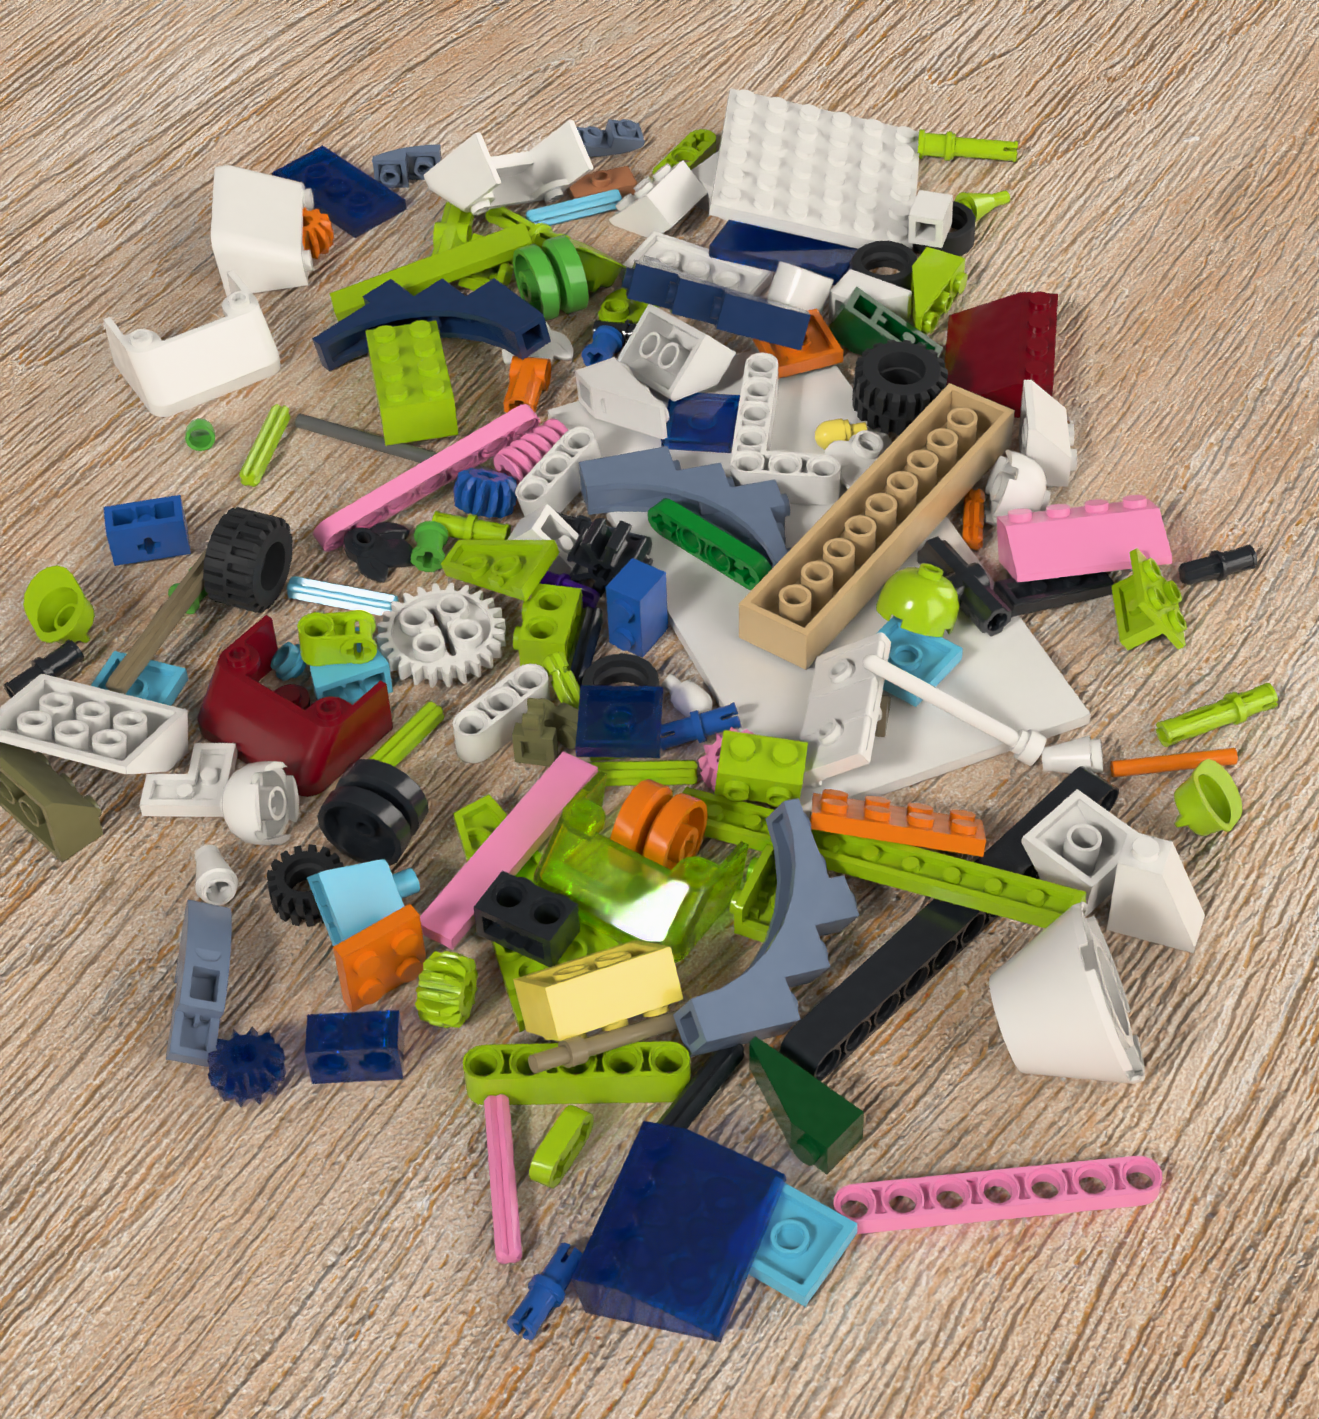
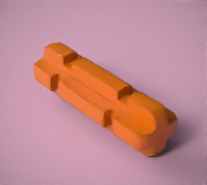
M971 488L964 496L962 538L970 549L977 551L983 547L985 493L980 488L977 490Z

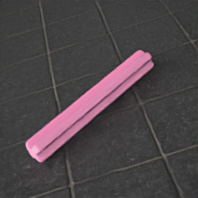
M504 1094L497 1096L489 1095L484 1100L496 1260L500 1264L517 1263L522 1258L509 1098Z

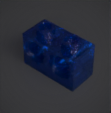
M399 1010L308 1014L305 1055L312 1084L403 1080L404 1036Z

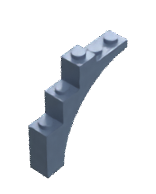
M668 446L579 462L580 488L589 515L610 512H648L650 508L663 498H668L759 552L767 559L771 568L791 549L785 546V517L790 516L789 499L786 493H780L775 479L735 487L733 478L726 477L721 463L681 470L679 460H672Z
M799 798L783 801L766 818L775 854L777 887L774 913L765 941L750 966L738 978L720 989L691 998L673 1014L682 1042L688 1050L690 1057L730 1048L737 1044H746L755 1036L761 1040L779 1036L800 1021L798 1002L789 988L811 983L831 967L828 961L826 945L820 940V936L841 932L860 916L857 910L856 898L849 889L845 876L829 878L826 861L823 855L819 853L811 832L810 820L804 813Z

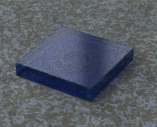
M695 393L677 401L669 399L667 406L669 421L666 422L668 438L661 439V447L668 446L669 450L731 453L740 395Z
M581 685L575 745L576 757L660 758L664 699L663 687Z

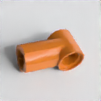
M515 355L513 356L509 373L510 384L503 402L504 412L507 413L523 404L529 405L536 412L542 391L549 389L552 370L550 359L527 357L522 360Z

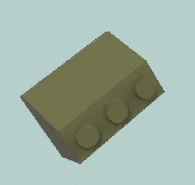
M0 742V806L63 863L104 835L99 817L102 815L101 809L90 795L82 796L76 790L72 780L65 773L60 775L56 773L48 759L41 752L34 753L29 749Z

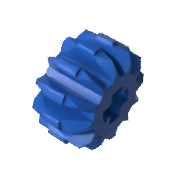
M469 468L458 472L453 491L454 506L459 510H463L466 514H474L477 517L484 516L489 519L491 517L503 518L511 515L517 502L515 494L516 480L506 473L485 470L483 468Z

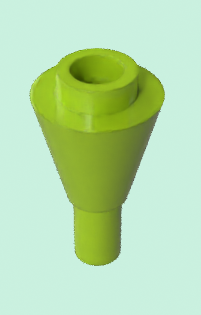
M1006 190L994 194L961 192L954 201L970 208L976 217V221H978L995 207L1009 203L1010 194Z

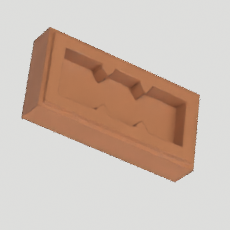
M629 166L586 174L566 190L571 200L613 189L619 190L621 196L625 197L630 193L635 195L636 191L633 188L638 183Z

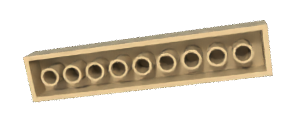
M949 383L739 603V638L807 670L816 660V657L828 647L886 581L1011 446L1015 410Z

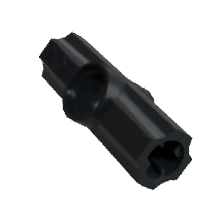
M938 536L926 541L923 548L917 553V562L919 564H931L943 570L942 576L947 578L957 591L959 608L982 633H988L991 637L1002 632L1003 628L1011 621L1012 611L990 588L989 578L983 567L975 562L968 565L946 540H941Z

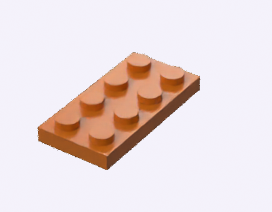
M824 789L822 794L813 793L810 811L812 830L980 857L984 855L986 837L981 819H975L976 814L972 812L954 809L950 810V815L933 812V807L921 803H908L907 808L890 805L891 801L889 799L878 796H866L865 801L850 799L846 792L834 789Z

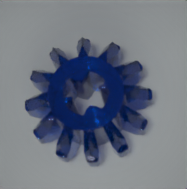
M252 1026L245 1035H240L233 1029L232 1039L224 1040L217 1038L216 1051L208 1053V1078L211 1086L214 1087V1090H218L219 1096L224 1102L235 1098L236 1103L242 1107L248 1099L253 1098L260 1105L264 1093L277 1095V1083L285 1081L286 1069L284 1061L286 1059L283 1048L280 1047V1044L275 1043L274 1037L271 1036L270 1032L258 1035V1032Z

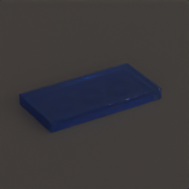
M323 145L272 172L273 176L302 182L305 189L311 188L314 209H319L321 214H328L329 220L354 238L407 210L404 198Z
M728 220L709 245V257L776 272L779 261L833 279L832 285L835 286L852 268V257L858 249Z

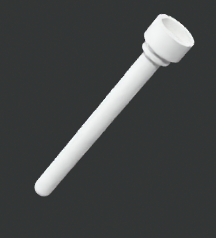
M868 654L863 658L865 669L1009 745V750L1015 753L1014 758L1026 765L1032 766L1041 755L1046 743V737L1032 729L1016 731L874 654Z

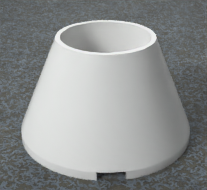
M1080 902L1072 905L990 975L989 987L996 1018L1010 1056L1021 1073L1136 1084L1144 1081L1145 1069L1137 1034L1132 1036L1127 1015L1131 1010L1117 968L1095 916L1085 918L1083 911L1089 908L1085 902Z

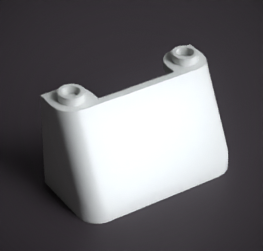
M232 165L215 167L211 242L227 297L231 294L227 272L234 270L252 293L308 285V271L313 270V259L311 251L304 250L302 239L303 209L305 207L308 211L309 209H314L311 188L305 189L302 182Z

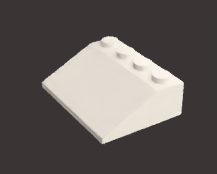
M40 674L0 707V742L122 774L168 772L188 753V710Z

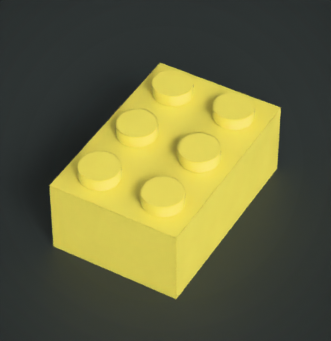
M632 940L513 979L526 1032L543 1036L544 1040L562 1041L575 1036H581L584 1039L587 1038L586 1032L602 1028V1031H611L627 1026L629 1024L628 1018L643 1014V1017L664 1014L670 1010L669 1004L683 1000L671 946L640 940Z

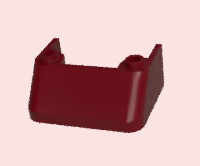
M265 615L219 655L197 716L200 733L211 743H235L238 753L237 758L246 764L259 761L283 762L287 766L282 768L285 775H293L295 778L298 795L304 797L315 796L326 790L345 772L349 764L359 760L393 729L387 684L380 680L353 705L342 698L329 696L315 701L304 710L259 683L264 676L273 670L271 668V661L278 650L273 620L268 615Z

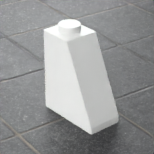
M1128 830L1117 863L1107 930L1194 953L1205 914L1173 842Z

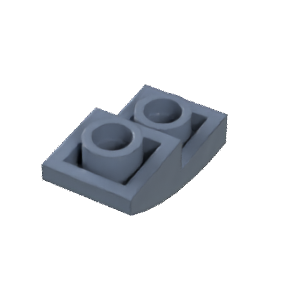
M608 119L605 130L592 126L586 128L576 127L589 157L623 154L642 148L645 143L640 124L628 119L620 121Z
M441 145L406 147L373 156L372 163L376 188H409L410 180H425L424 174L442 160Z

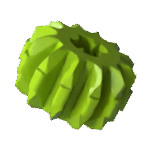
M434 951L425 960L423 971L418 975L419 984L415 990L417 992L415 1006L418 1010L419 1019L438 1027L460 1028L465 1020L470 1017L471 1007L475 1004V993L478 990L476 981L479 976L475 961L457 952Z

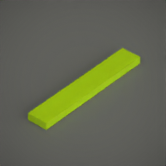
M525 222L330 293L338 322L365 306L362 296L389 279L394 280L415 296L442 278L451 283L513 260L514 251L517 248L532 244Z

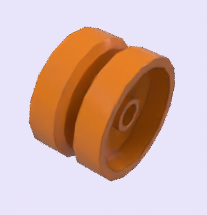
M651 779L641 781L632 789L615 820L608 851L610 864L632 875L643 872L644 878L663 888L671 889L676 887L691 868L701 847L706 831L707 805L702 800L685 793L673 796V791L668 786Z

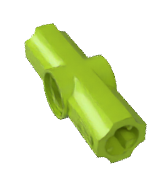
M446 202L441 222H435L434 248L432 255L471 241L474 220L472 212H464L453 204Z

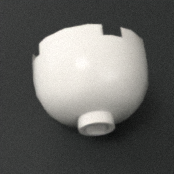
M1009 449L1005 451L1008 458L1000 456L996 461L984 491L986 495L990 496L989 508L986 506L984 508V522L997 526V517L1008 515L1010 510L1023 508L1030 509L1032 512L1045 511L1050 501L1051 493L1046 490L1047 481L1043 469L1033 459Z
M259 761L249 763L234 772L224 787L220 798L221 813L230 831L246 843L265 846L282 845L291 836V834H283L288 821L291 820L297 823L299 815L297 784L293 775H285L282 768L287 766L283 762Z

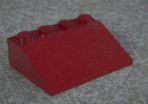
M1041 291L1019 292L949 315L944 361L946 363L945 368L948 370L947 385L950 383L1015 410L1014 418H1020L1024 380H1032L1052 397L1058 294Z

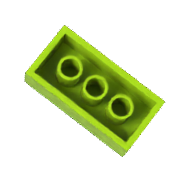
M419 320L408 325L394 327L385 325L373 330H366L370 365L385 445L459 435L454 395L437 321Z

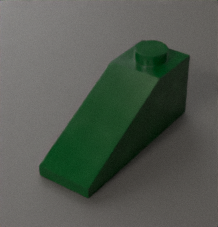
M857 286L836 311L828 325L839 344L859 355H862V352L867 348L873 349L874 344L879 342L886 344L887 340H896V342L909 340L912 344L921 343L926 345L927 350L933 349L937 352V358H939L943 350L941 345Z
M757 1036L749 1041L750 1070L790 1148L801 1162L809 1166L814 1165L825 1174H828L863 1138L864 1111Z

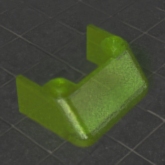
M599 770L563 808L534 872L533 883L555 894H564L573 902L578 903L580 922L622 944L632 940H640L671 946L674 962L677 963L687 956L730 905L735 890L737 888L740 889L749 844L740 841L721 865L703 857L692 856L682 859L670 870L599 834L603 830L606 820V814L602 806L607 774Z

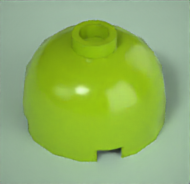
M922 563L919 568L907 567L899 570L886 581L880 592L876 611L887 621H890L891 615L901 619L900 627L907 631L925 636L943 637L945 629L948 634L952 633L959 610L958 595L953 584L942 576V569L931 564Z

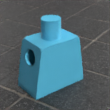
M357 643V652H361V643ZM378 649L373 660L363 664H331L320 667L309 665L316 701L324 697L334 696L342 698L353 705L380 680L387 684L388 694L393 692L389 664Z
M385 859L325 870L307 877L333 947L404 907L403 898L420 892L419 880L413 869L407 868L392 874Z

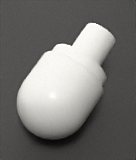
M673 674L664 679L662 687L671 694L670 701L673 703L674 708L685 717H690V712L698 710L699 713L712 710L710 695L695 682L689 680L681 682Z

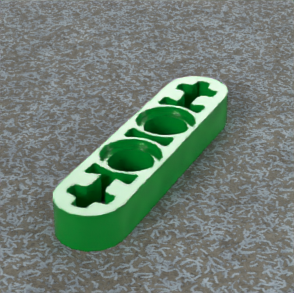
M663 498L648 510V521L655 532L748 590H752L772 569L767 559L759 552L671 499Z

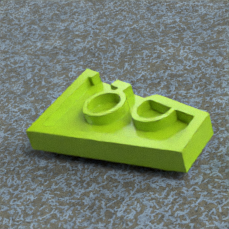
M458 540L442 561L441 566L448 577L527 601L560 551L555 540Z

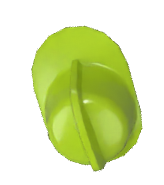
M569 239L580 257L589 291L595 292L599 287H611L621 270L626 269V266L618 263L602 251L580 241Z
M58 565L46 567L37 573L26 589L23 603L26 616L33 626L36 635L42 642L46 643L57 642L64 644L68 639L74 643L77 641L88 643L90 641L88 631L95 617L94 608L84 596L74 575L67 568Z
M1206 759L1202 761L1193 771L1192 775L1174 792L1175 804L1179 811L1174 825L1177 828L1188 826L1199 836H1207L1222 830L1225 832L1231 831L1240 819L1243 811L1242 800L1232 777L1224 767L1214 760Z

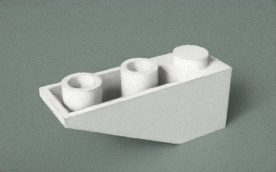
M615 357L575 371L579 402L594 418L660 439L668 438L666 422L669 421V413L663 401L657 400L650 393L649 388L645 384H641L633 376L631 370L625 368Z

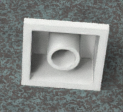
M1024 380L1018 434L1020 453L1036 461L1043 469L1047 481L1046 486L1068 487L1070 471H1076L1077 449H1070V446L1074 445V424L1067 423L1065 407L1032 380Z
M1077 789L1022 837L1021 843L1041 880L1086 892V904L1089 908L1083 911L1086 917L1113 893L1117 863L1128 830L1137 831Z

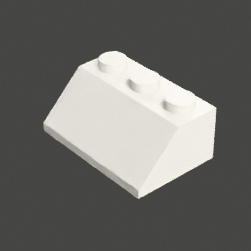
M648 304L617 360L625 368H629L637 380L672 401H677L717 385L723 374L728 370L736 352L698 329Z

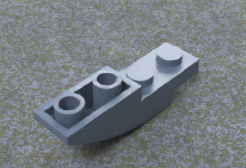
M187 900L174 981V983H177L166 1060L211 1067L215 1060L220 1018L225 1010L232 936L231 908L193 900Z

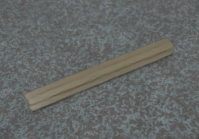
M206 549L108 678L106 683L108 690L122 694L127 693L202 592L205 586L203 570Z

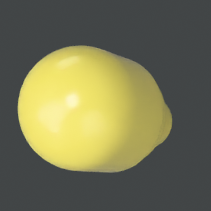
M842 418L824 421L815 430V441L819 447L826 450L834 441H849L859 431L867 430L866 423L849 424L848 419L843 420Z

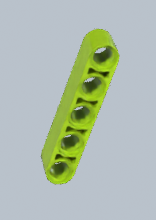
M671 1041L635 1042L590 1056L586 1063L571 1068L561 1065L534 1073V1075H527L533 1073L528 1063L529 1056L558 1047L559 1043L479 1045L470 1049L464 1055L462 1062L467 1095L471 1101L479 1105H484V1100L487 1096H497L499 1094H504L509 1098V1105L673 1102L691 1080L688 1050L683 1045Z

